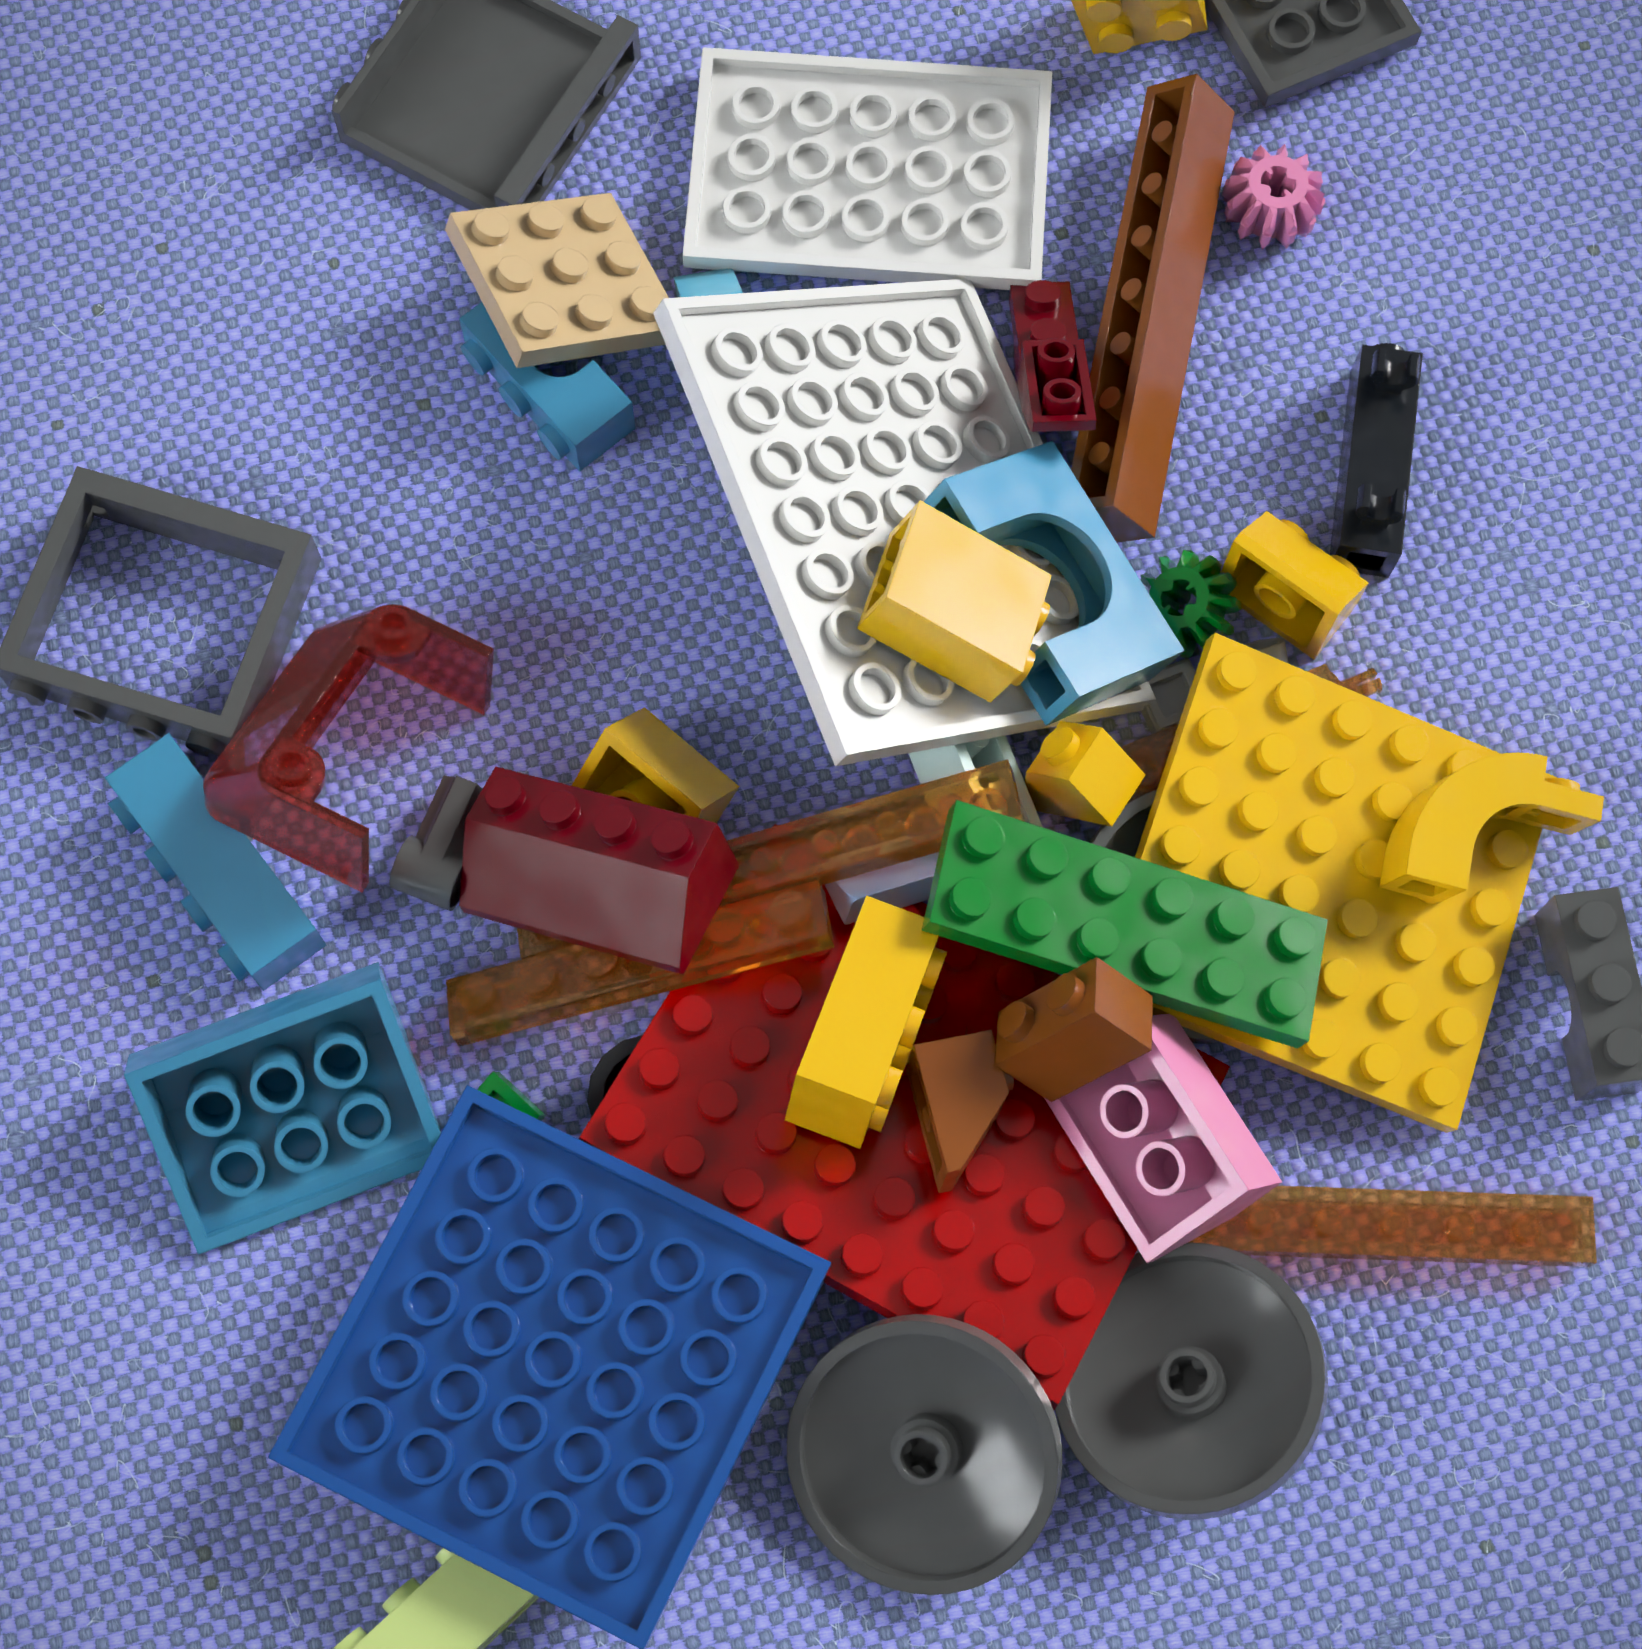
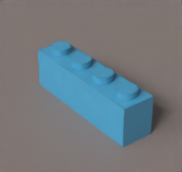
M169 733L105 777L118 795L108 805L130 834L139 828L144 830L154 844L144 851V854L164 881L168 883L178 876L190 894L180 901L202 932L214 925L221 934L226 944L219 948L217 952L239 982L251 975L264 991L327 946L317 929Z

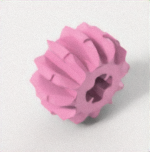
M1285 144L1273 156L1260 145L1253 152L1251 159L1240 157L1234 164L1230 178L1225 181L1222 192L1223 200L1227 202L1224 211L1226 222L1240 223L1238 228L1240 240L1251 234L1260 236L1259 243L1262 250L1270 244L1272 238H1276L1287 249L1294 242L1296 234L1306 237L1313 230L1316 217L1321 214L1325 204L1324 193L1320 191L1323 183L1322 172L1307 171L1309 165L1308 154L1295 160L1287 157L1288 151Z

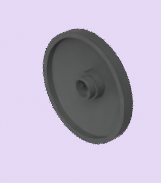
M1186 1243L1150 1263H1146L1141 1253L1138 1252L1134 1255L1055 1411L1064 1437L1076 1458L1103 1488L1118 1499L1147 1513L1166 1518L1201 1520L1222 1517L1255 1505L1274 1493L1287 1482L1308 1456L1319 1434L1327 1405L1328 1373L1324 1349L1317 1329L1300 1298L1281 1277L1261 1262L1241 1252L1205 1243Z
M922 1314L901 1315L876 1321L849 1334L837 1343L807 1376L796 1397L788 1424L786 1444L789 1477L795 1498L809 1526L826 1548L847 1567L879 1585L894 1590L925 1595L951 1594L978 1587L999 1577L1013 1567L1036 1542L1057 1500L1063 1467L1061 1436L1054 1410L1039 1380L1020 1357L1000 1340L975 1326L952 1318Z

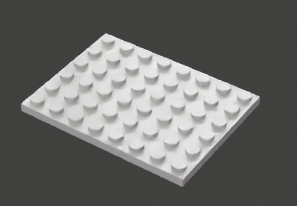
M950 279L662 299L653 312L835 766L1057 726L1060 721L1077 723L1143 711L1144 706L1156 700L1147 681L1046 726L1021 684L1017 687L1010 684L990 703L857 629L889 534L919 500L924 502L945 478L1043 444L1039 433L1032 432L1026 424L1020 404L1017 383L972 281L967 279ZM1001 545L1003 548L1052 575L1044 600L1050 604V610L1043 626L1033 637L1030 650L1035 652L1045 641L1078 628V604L1072 588L1061 572L1047 559L1034 551L1019 546Z

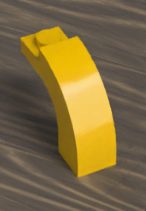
M1518 752L1502 753L1471 762L1430 785L1406 807L1395 824L1386 846L1379 887L1440 903L1468 890L1474 844L1481 828L1488 819H1508L1572 835L1601 821L1604 796L1581 791L1580 784L1573 780L1564 778L1545 779L1548 756Z

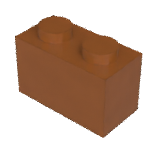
M1096 957L998 1011L995 1066L1045 1099L1053 1102L1152 1051L1153 996Z

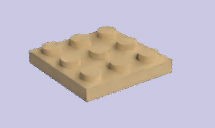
M611 193L449 214L445 231L516 368L666 345L653 312L663 298L669 297Z

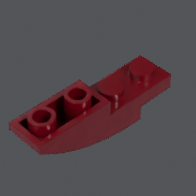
M1037 280L1027 286L1010 285L1009 307L1014 337L1013 364L1020 404L1028 428L1032 432L1096 430L1097 420L1084 339L1078 338L1070 281L1051 282Z

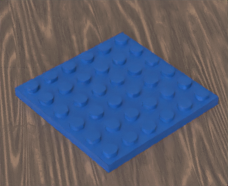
M467 1085L268 1458L639 1649H646L831 1267V1262Z

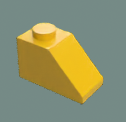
M1060 721L1056 728L1042 742L1040 752L1026 771L1025 784L1038 812L1113 826L1146 774L1102 727Z

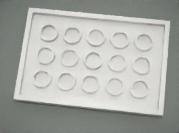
M702 47L683 246V268L733 269L740 272L898 283L967 279L972 281L974 288L1010 290V285L1027 286L1031 282L1042 280L1052 71Z

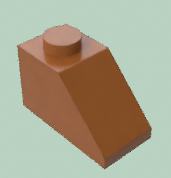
M992 1030L915 1044L906 1065V1072L938 1193L952 1191L997 1119L1009 1094V1090L1014 1088V1078L995 1066L996 1044Z

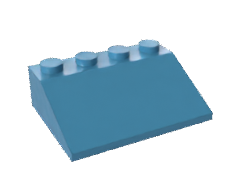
M379 962L131 1053L128 1056L124 1071L126 1082L198 1255L422 1170L441 1134L405 1029Z

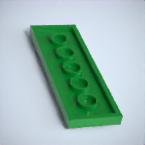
M956 800L948 810L922 931L1062 975L1098 957L1153 996L1154 1004L1298 1049L1307 1043L1310 1038L1328 919Z

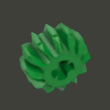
M1183 550L1177 565L1167 556L1159 557L1158 562L1161 574L1157 578L1147 573L1140 575L1141 582L1150 589L1149 595L1185 650L1180 654L1181 657L1191 658L1197 643L1203 649L1206 640L1217 630L1224 635L1234 634V626L1224 618L1225 614H1232L1242 610L1241 601L1229 595L1237 586V580L1229 572L1220 573L1222 564L1215 557L1209 555L1199 561L1198 555L1192 550ZM1191 594L1197 597L1195 604H1188ZM1179 605H1185L1183 614L1178 611Z

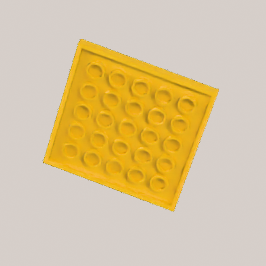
M1218 633L1211 635L1205 642L1135 857L1328 919L1309 1041L1297 1049L1154 1003L1152 1014H1170L1177 1018L1180 1025L1442 1132L1448 1133L1458 1130L1542 828L1508 819H1488L1481 828L1474 844L1468 890L1440 903L1383 889L1379 886L1386 846L1395 824L1406 807L1422 791L1471 762L1501 753ZM1548 773L1545 774V779H1546V778H1557V777H1555V776H1553V775H1550V774H1548Z

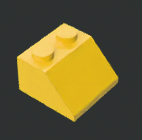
M1268 511L1244 528L1233 540L1221 573L1229 572L1236 578L1237 586L1229 595L1241 601L1243 610L1313 660H1315L1357 606L1369 582L1360 577L1357 568L1347 559L1338 555L1330 556L1310 542L1308 535L1297 524L1286 519L1279 520Z
M645 707L603 730L571 785L716 823L740 787Z

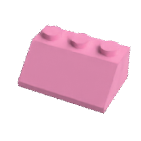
M1170 1014L1152 1015V1051L1053 1102L1045 1099L1146 1263L1159 1259L1230 1220L1282 1183L1177 1018Z

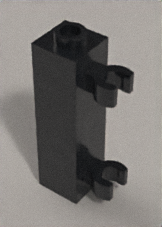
M1380 343L1373 346L1362 344L1350 371L1330 546V556L1338 555L1347 559L1357 568L1359 574L1389 578L1402 555L1423 353L1405 351L1401 346L1391 343Z

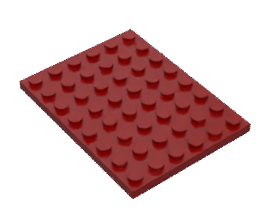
M774 824L700 942L684 975L681 974L581 1133L579 1140L830 1261L831 1267L823 1283L886 1318L912 1314L936 1315L962 1321L987 1332L1015 1352L1030 1368L1047 1394L1053 1410H1055L1138 1248L1044 1097L1015 1078L1014 1088L1009 1090V1094L997 1119L952 1191L938 1193L906 1066L881 1132L868 1128L860 1149L785 1121L797 1071L856 922L844 925L818 873L820 867L843 861V859ZM919 902L902 907V909L925 917L927 904ZM939 936L935 947L947 951V955L913 1045L992 1030L996 1044L998 1011L1056 980L1060 975ZM1197 1049L1221 1086L1230 1066Z

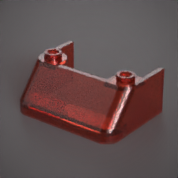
M396 604L383 605L318 627L307 638L207 772L203 782L207 811L220 823L363 892L369 884V828L314 802L322 791L326 779L324 761L319 753L313 749L314 745L374 663L485 715L491 701L494 648L415 610Z

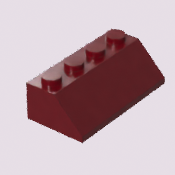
M495 766L465 820L459 906L467 914L684 975L740 865L716 822Z

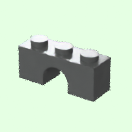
M1619 887L1554 895L1534 916L1547 975H1561L1569 995L1571 1025L1569 1032L1561 1039L1575 1101L1639 1093L1642 1091V987Z

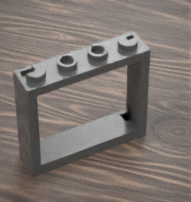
M77 466L1 644L0 677L8 686V693L25 697L32 705L43 706L47 699L67 705L66 710L69 713L92 723L101 724L104 718L107 717L127 723L126 729L148 740L158 741L169 733L173 738L186 741L185 746L188 749L207 757L209 753L222 756V753H227L244 759L322 558L312 534ZM94 516L278 570L221 715L35 660Z

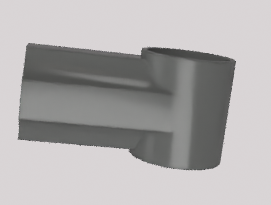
M443 776L416 837L413 835L407 837L396 856L390 874V888L452 911L460 901L465 820L483 788L477 783L459 776Z

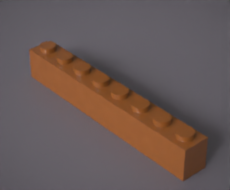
M1197 73L1147 87L1090 372V383L1097 420L1096 430L1079 431L1071 468L1074 476L1117 543L1155 538L1234 119L1235 111Z

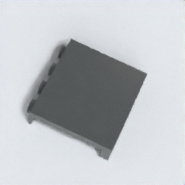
M403 0L398 8L396 21L383 39L377 38L371 44L361 70L351 83L346 82L340 87L334 98L331 111L340 141L469 210L544 201L641 59L638 25L617 15L611 26L606 29L551 0Z

